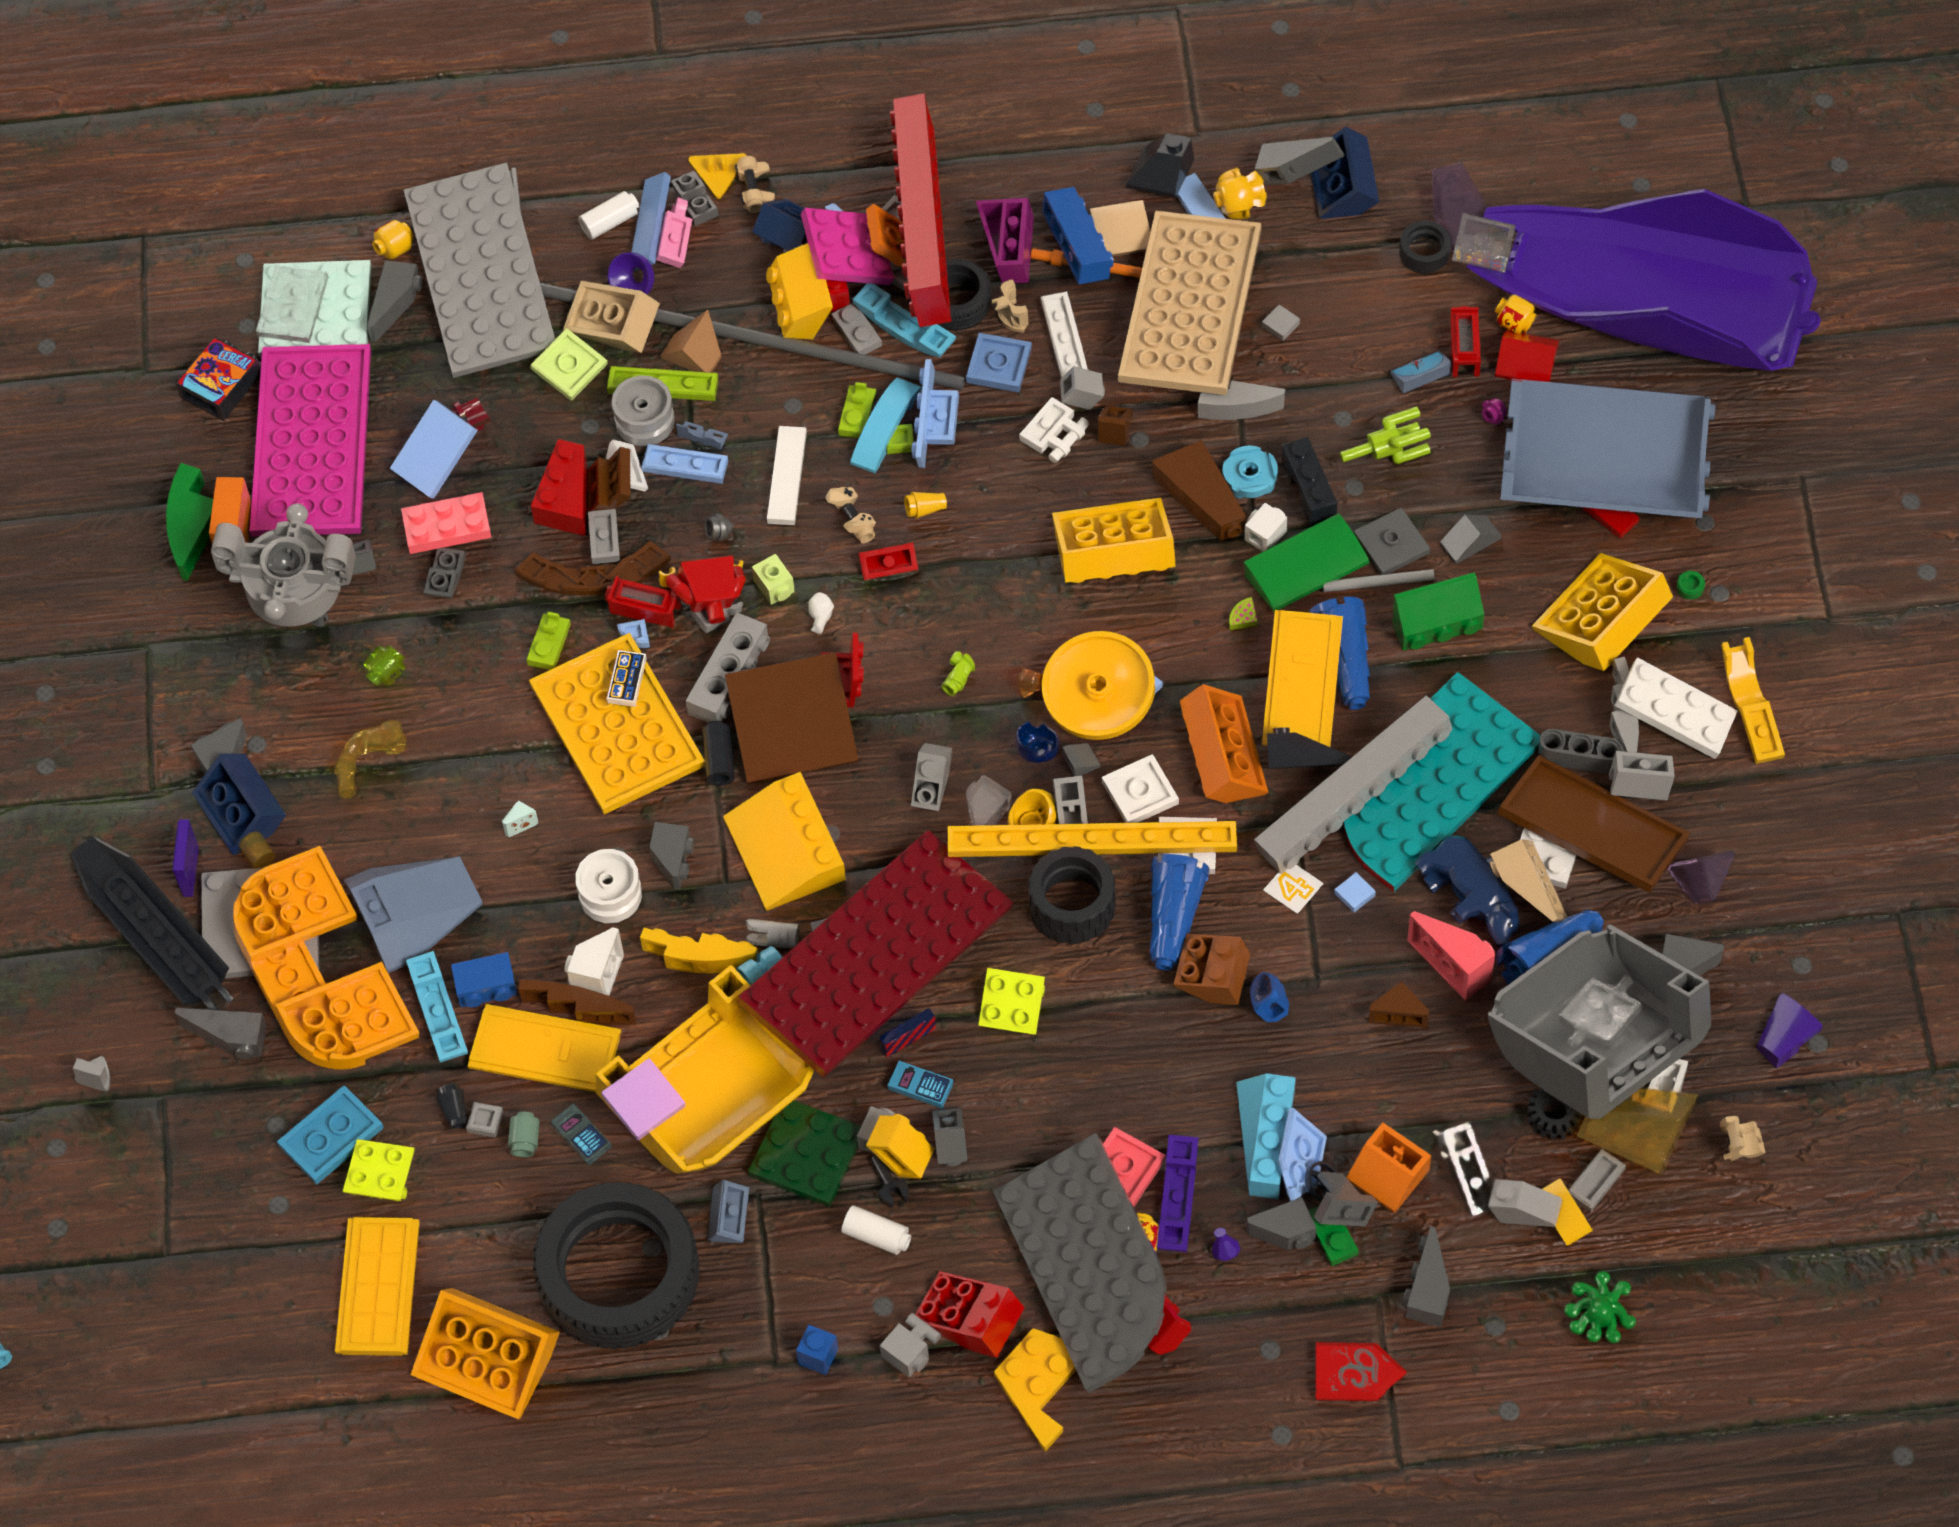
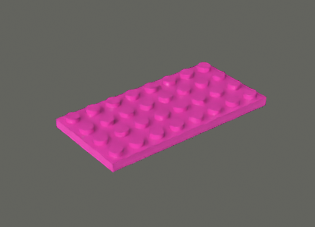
M370 344L262 347L250 520L251 537L261 536L276 529L278 522L288 521L286 511L290 505L295 503L302 504L307 508L308 518L304 523L311 525L319 535L361 534L371 366Z

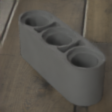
M1558 729L1545 730L1540 736L1538 755L1562 767L1609 774L1615 752L1622 751V746L1616 739ZM1548 745H1553V746H1556L1557 748L1551 749V748H1548L1547 746H1548ZM1575 750H1583L1585 753H1577ZM1605 754H1610V755H1612L1613 757H1612V758H1607V757H1605V756H1603V755H1605Z

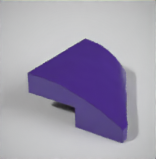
M1782 993L1777 999L1756 1048L1777 1069L1798 1053L1800 1046L1819 1033L1823 1025L1803 1006Z

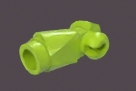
M956 651L950 658V664L955 667L941 685L942 690L949 696H955L956 693L962 691L970 672L975 671V663L971 656L967 653L963 655L960 651Z

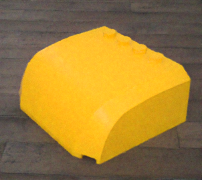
M732 965L709 982L708 1003L632 1065L628 1066L618 1055L596 1073V1094L611 1110L612 1108L602 1097V1091L648 1058L651 1059L684 1100L685 1107L639 1141L661 1164L677 1174L702 1171L717 1164L806 1091L814 1072L813 1068L736 1003L738 996L748 989L750 985Z

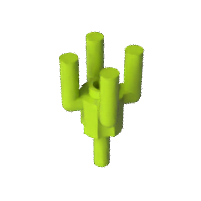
M1416 406L1384 417L1382 420L1384 429L1367 434L1368 443L1339 452L1341 461L1346 462L1372 453L1373 457L1377 460L1391 455L1393 462L1400 464L1430 454L1428 443L1403 451L1405 446L1431 438L1428 428L1420 430L1417 422L1400 428L1395 426L1420 417L1418 407Z

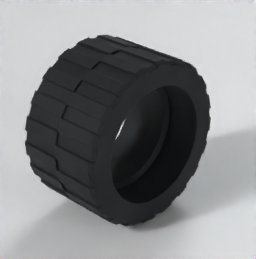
M1066 846L1048 852L1032 868L1028 881L1029 910L1036 927L1045 936L1060 943H1085L1094 937L1097 938L1109 927L1116 907L1115 877L1112 874V868L1104 861L1101 855H1097L1090 849ZM1065 880L1084 881L1092 885L1100 894L1090 906L1076 911L1059 909L1045 898L1046 893L1052 886Z

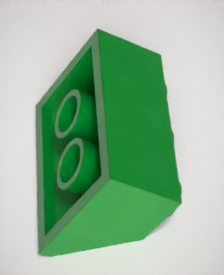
M1475 572L1394 594L1392 625L1403 651L1420 649L1426 644L1437 641L1445 642L1452 637L1462 634H1474L1478 630L1483 629L1484 611Z

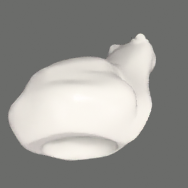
M821 592L814 594L808 604L809 614L814 619L811 630L817 634L823 632L824 626L830 619L834 608L831 599Z

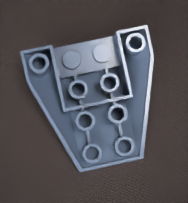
M460 857L370 868L344 880L354 904L358 906L374 939L377 951L388 973L406 966L407 959L425 954L483 905Z

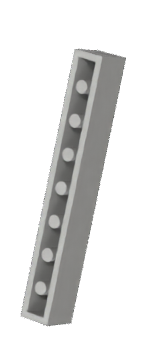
M1425 696L1255 838L1258 852L1280 874L1287 869L1293 868L1304 854L1316 849L1321 840L1329 833L1336 832L1348 817L1360 812L1364 804L1373 796L1380 795L1392 780L1400 778L1416 760L1423 759L1429 749L1436 743L1444 741L1452 731L1449 716L1429 697Z

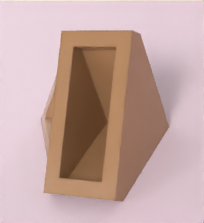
M708 309L673 335L661 354L662 359L694 372H713L721 359V352Z

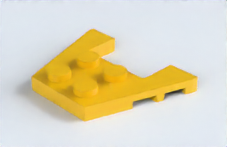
M1033 1328L994 1371V1376L1014 1407L1022 1415L1027 1427L1031 1429L1037 1438L1040 1447L1046 1452L1063 1433V1427L1041 1411V1409L1074 1374L1076 1368L1062 1338Z

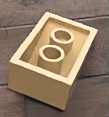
M581 281L563 331L567 328L577 336L621 350L642 353L660 303L639 290Z
M1521 839L1491 853L1493 861L1490 862V865L1497 878L1501 876L1502 881L1550 920L1558 922L1567 918L1532 840Z

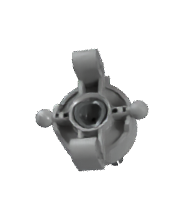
M299 503L288 507L286 511L288 521L278 522L276 529L261 535L253 543H245L243 533L238 526L230 523L217 525L211 549L215 566L220 572L230 575V582L243 584L248 603L259 617L279 626H299L311 622L314 626L321 627L325 625L324 621L328 622L329 618L326 612L336 601L341 586L348 585L351 582L356 554L350 538L342 534H331L327 537L326 541L316 533L311 525L304 523L308 518V510Z

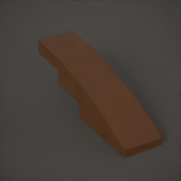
M519 979V993L522 1002L548 1003L550 1013L576 1014L577 1021L636 1025L634 1007L608 995L579 986L552 981Z

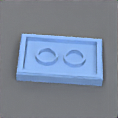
M433 400L390 469L428 497L434 499L478 430L443 404Z

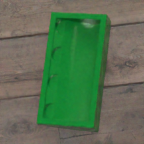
M1338 513L1244 561V570L1247 579L1272 611L1275 612V610H1279L1322 588L1324 584L1338 580L1369 564V559L1348 524Z

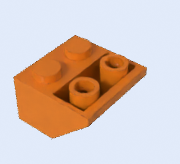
M1382 1122L1363 1146L1346 1178L1352 1185L1365 1194L1372 1195L1378 1203L1395 1213L1429 1172L1431 1155Z

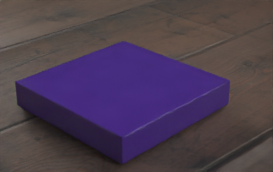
M179 819L172 868L183 897H193L199 850V845L189 819Z

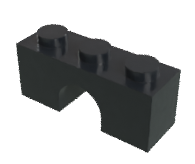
M1305 437L1282 444L1281 463L1290 483H1296L1298 486L1301 508L1310 528L1336 515L1337 500L1309 438Z

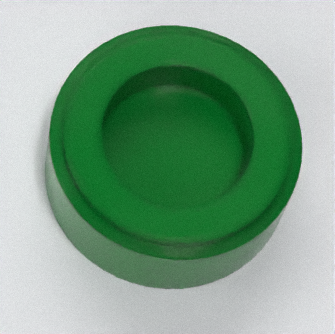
M1685 571L1679 575L1676 590L1681 597L1693 600L1703 594L1705 580L1700 573Z

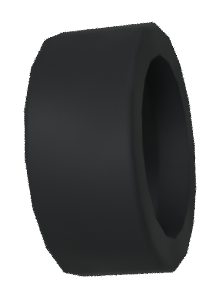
M1427 220L1417 221L1407 226L1402 232L1399 254L1401 261L1407 268L1418 273H1432L1443 268L1448 262L1451 239L1447 230L1440 224ZM1429 238L1438 242L1441 250L1431 256H1421L1412 252L1409 245L1416 239Z

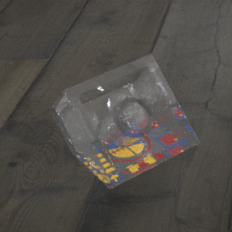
M1463 213L1456 236L1452 260L1505 273L1515 225Z

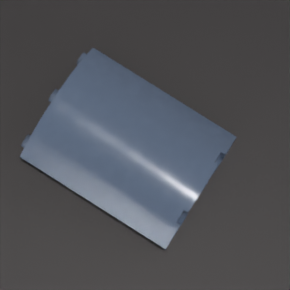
M1512 379L1508 419H1513V427L1506 431L1500 499L1702 518L1703 511L1708 512L1710 495H1705V478H1709L1710 461L1705 460L1709 420H1714L1715 404L1711 403L1709 396Z

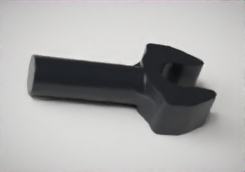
M876 1155L873 1156L871 1162L883 1183V1188L878 1192L881 1202L893 1208V1200L890 1196V1193L893 1191H898L902 1199L907 1202L908 1185L904 1179L894 1180L887 1165Z

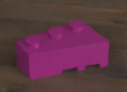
M1028 198L976 201L1002 284L1012 279L1014 283H1029L1034 215Z

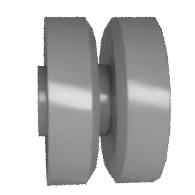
M652 376L628 378L618 385L613 393L612 409L618 434L626 442L635 446L658 444L667 438L674 428L675 416L672 407V397L669 388L661 380Z

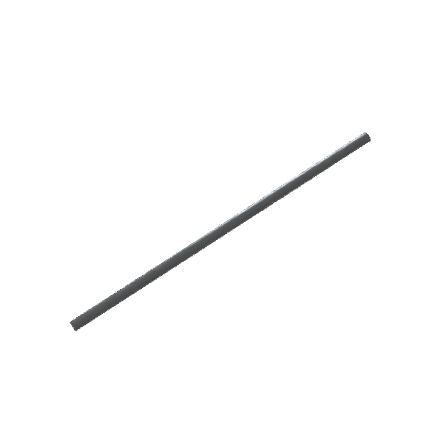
M540 282L543 297L573 303L577 290ZM658 309L654 321L683 328L697 317ZM712 321L714 332L717 336L920 381V369L923 367ZM935 370L934 384L963 390L965 377Z

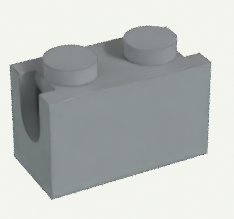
M1616 751L1609 772V780H1613L1610 789L1611 795L1668 800L1675 777L1673 757Z

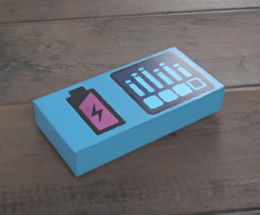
M898 1061L888 1083V1090L943 1109L954 1083L953 1079Z

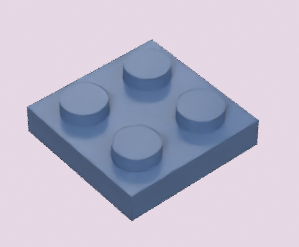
M979 333L966 375V383L1020 392L1032 349V342Z

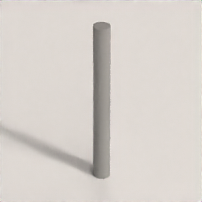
M1434 570L1339 579L1324 584L1323 592L1434 580Z

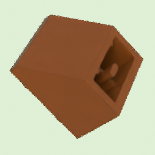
M1186 933L1174 986L1209 1003L1238 1005L1251 954L1241 937Z

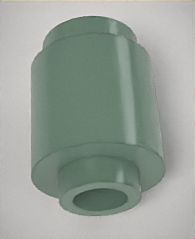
M518 1112L516 1116L510 1119L508 1147L511 1148L510 1153L513 1156L532 1157L534 1150L538 1148L540 1120L534 1117V1114L531 1112Z

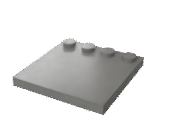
M263 868L202 873V937L229 967L225 978L254 976L235 938L233 912L234 903L241 891L242 885L249 877ZM319 936L304 941L319 969Z

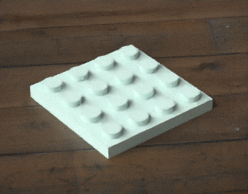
M370 260L264 264L258 350L260 359H262V347L368 344L367 324L370 310L372 267Z

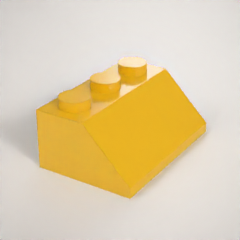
M807 243L777 256L766 273V279L770 283L772 291V302L776 306L778 314V325L782 329L784 338L814 339L833 308L826 280L817 279L809 244Z

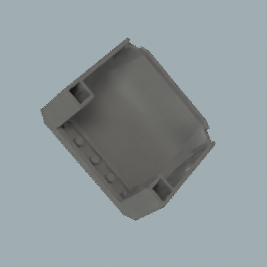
M1611 924L1607 925V930L1593 934L1588 930L1570 939L1499 991L1495 997V1005L1492 1011L1488 1012V1020L1494 1038L1511 1065L1545 1092L1591 1119H1601L1703 1041L1711 1027L1709 981Z

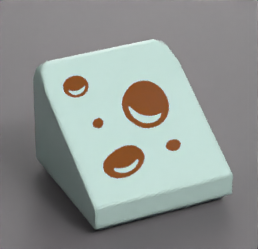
M520 801L516 802L502 820L505 836H514L537 825L536 811Z

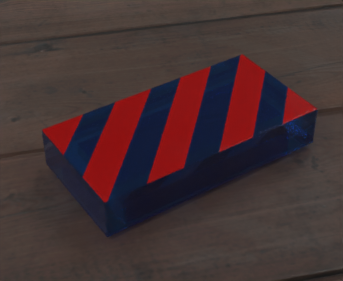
M930 1008L880 1037L881 1050L887 1058L936 1029L935 1015Z

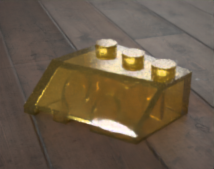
M1640 1088L1601 1119H1591L1585 1116L1577 1137L1662 1176L1698 1094Z

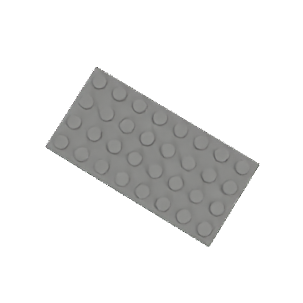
M507 163L404 189L453 378L541 355L555 340Z

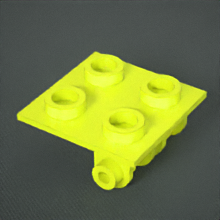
M987 968L978 1026L1036 1035L1041 1000L1045 992V977Z
M357 1139L343 1193L376 1197L378 1199H390L398 1202L401 1199H406L407 1188H405L415 1148Z

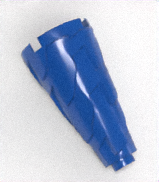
M1343 597L1345 604H1337V599L1334 598L1315 605L1309 610V613L1343 616L1336 688L1343 705L1349 706L1350 710H1358L1364 708L1370 698L1368 682L1370 673L1366 653L1369 649L1365 625H1367L1365 606L1362 599L1356 597Z
M1162 854L1161 862H1159L1157 856L1152 860L1150 870L1152 872L1150 958L1155 963L1157 969L1170 971L1174 966L1178 965L1186 933H1190L1192 921L1198 908L1205 882L1208 881L1210 869L1204 862L1202 869L1197 867L1198 859L1177 854Z
M1586 909L1502 946L1497 951L1496 960L1498 966L1503 963L1506 970L1501 975L1508 985L1577 934L1588 930L1592 934L1601 932L1604 924L1601 915L1597 911Z

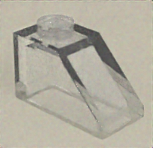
M982 775L977 782H972L966 791L970 826L996 825L1012 806L1011 791L985 775Z

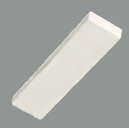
M1067 292L1041 296V304L1061 378L1073 366L1088 370Z
M779 426L767 514L768 524L795 525L807 435L805 427Z

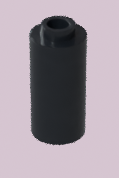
M711 721L702 728L706 779L711 785L724 786L735 780L730 727L721 721Z

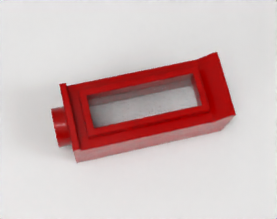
M1461 306L1451 308L1452 377H1458L1459 365H1474V377L1480 376L1481 358L1478 307Z
M619 576L615 577L613 585L608 586L605 594V601L608 602L610 613L637 620L644 619L645 622L674 628L675 625L674 608L680 610L682 606L681 599L673 591L619 579Z

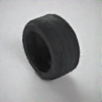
M953 258L946 260L948 285L962 284L969 286L977 292V295L965 304L950 305L952 322L938 325L947 330L961 331L979 324L989 312L991 306V284L987 274L979 265L972 261L969 262V260Z

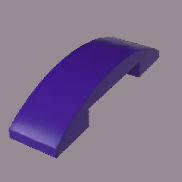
M1169 1135L1157 1250L1187 1253L1199 1137Z

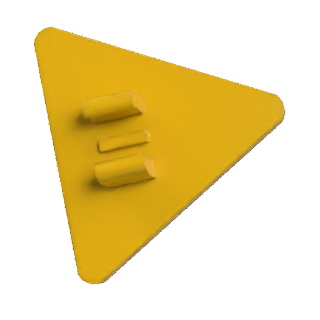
M746 154L689 157V163L715 198L720 199L738 174L735 170V165Z

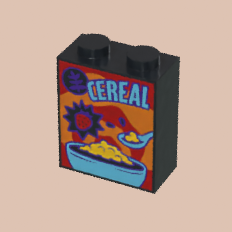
M213 337L176 382L179 396L181 399L224 421L260 378L259 361L252 353L240 351L231 342Z

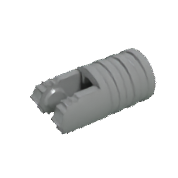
M757 919L746 920V926L750 931L767 933H752L746 936V942L752 945L793 949L798 945L799 924Z

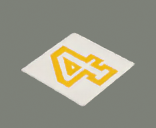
M1295 865L1293 868L1285 870L1282 874L1278 872L1264 888V891L1298 914L1324 883L1298 865Z

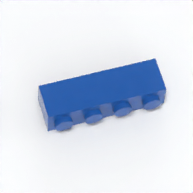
M1074 187L1044 192L1042 214L1078 284L1109 279L1110 267H1113L1114 263L1113 256L1104 246L1103 236L1097 232L1092 215H1088L1084 199L1079 197Z

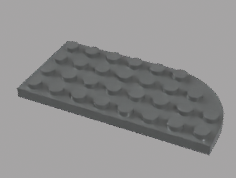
M1095 1133L993 1191L1081 1381L1089 1393L1127 1372L1144 1356L1145 1353L1143 1351L1149 1345L1153 1336H1157L1164 1317L1165 1294H1167L1166 1280L1159 1258L1100 1137Z

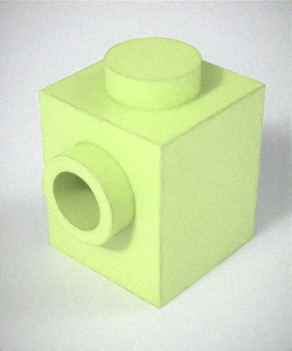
M776 554L752 566L754 582L771 605L777 601L787 599L795 592L793 577Z

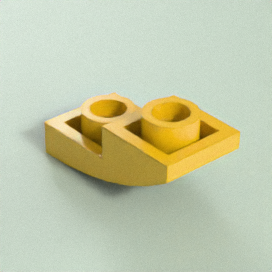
M1561 1179L1542 1189L1562 1199L1555 1228L1567 1246L1593 1231Z

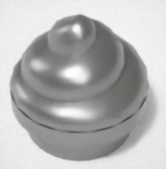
M713 514L711 517H707L704 524L707 538L713 539L716 542L727 538L734 528V524L722 514Z

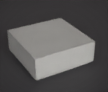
M1278 305L1262 321V328L1281 341H1284L1300 324V318L1281 305Z
M474 1102L466 1127L467 1132L496 1138L503 1115V1108Z

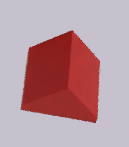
M1506 330L1502 336L1495 377L1508 380L1523 379L1550 382L1559 340Z

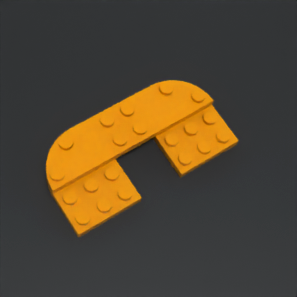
M321 846L267 866L249 877L242 885L241 891L234 903L233 929L245 959L287 1040L295 1051L306 1060L321 1067L352 1069L365 1065L368 1058L419 1038V1031L382 962L328 984L325 983L304 941L357 921V914Z

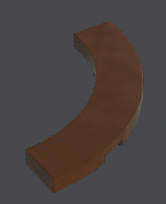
M649 540L642 548L621 559V562L606 567L600 565L581 567L580 569L567 568L562 564L549 561L532 552L514 571L516 576L527 583L550 592L577 596L606 594L608 586L613 585L616 576H619V579L640 583L661 570L671 561V556Z

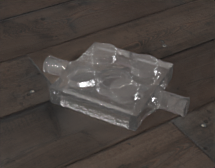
M1624 975L1616 986L1604 984L1591 978L1559 1014V1023L1575 1030L1570 1038L1567 1039L1570 1047L1573 1045V1048L1576 1049L1585 1038H1589L1609 1048L1641 1012L1642 1003L1626 994V991L1634 983L1631 977L1627 979V975Z

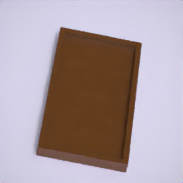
M1540 755L1531 764L1498 810V814L1649 893L1654 889L1690 836V832L1620 796L1611 795L1610 791Z

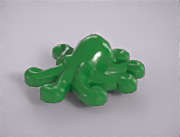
M1605 1271L1598 1272L1595 1276V1283L1598 1289L1584 1282L1574 1283L1572 1294L1577 1297L1586 1294L1588 1297L1579 1300L1576 1304L1568 1303L1565 1306L1564 1313L1569 1318H1575L1582 1311L1586 1310L1579 1321H1571L1569 1330L1573 1334L1579 1335L1590 1324L1591 1329L1587 1331L1586 1338L1589 1342L1594 1343L1601 1339V1327L1607 1328L1605 1338L1613 1344L1618 1343L1621 1339L1620 1332L1616 1330L1617 1322L1615 1316L1618 1317L1620 1325L1625 1329H1632L1636 1324V1319L1634 1316L1627 1315L1622 1304L1618 1302L1620 1295H1628L1630 1293V1284L1626 1281H1620L1615 1285L1613 1291L1609 1292L1606 1284L1610 1281V1275Z

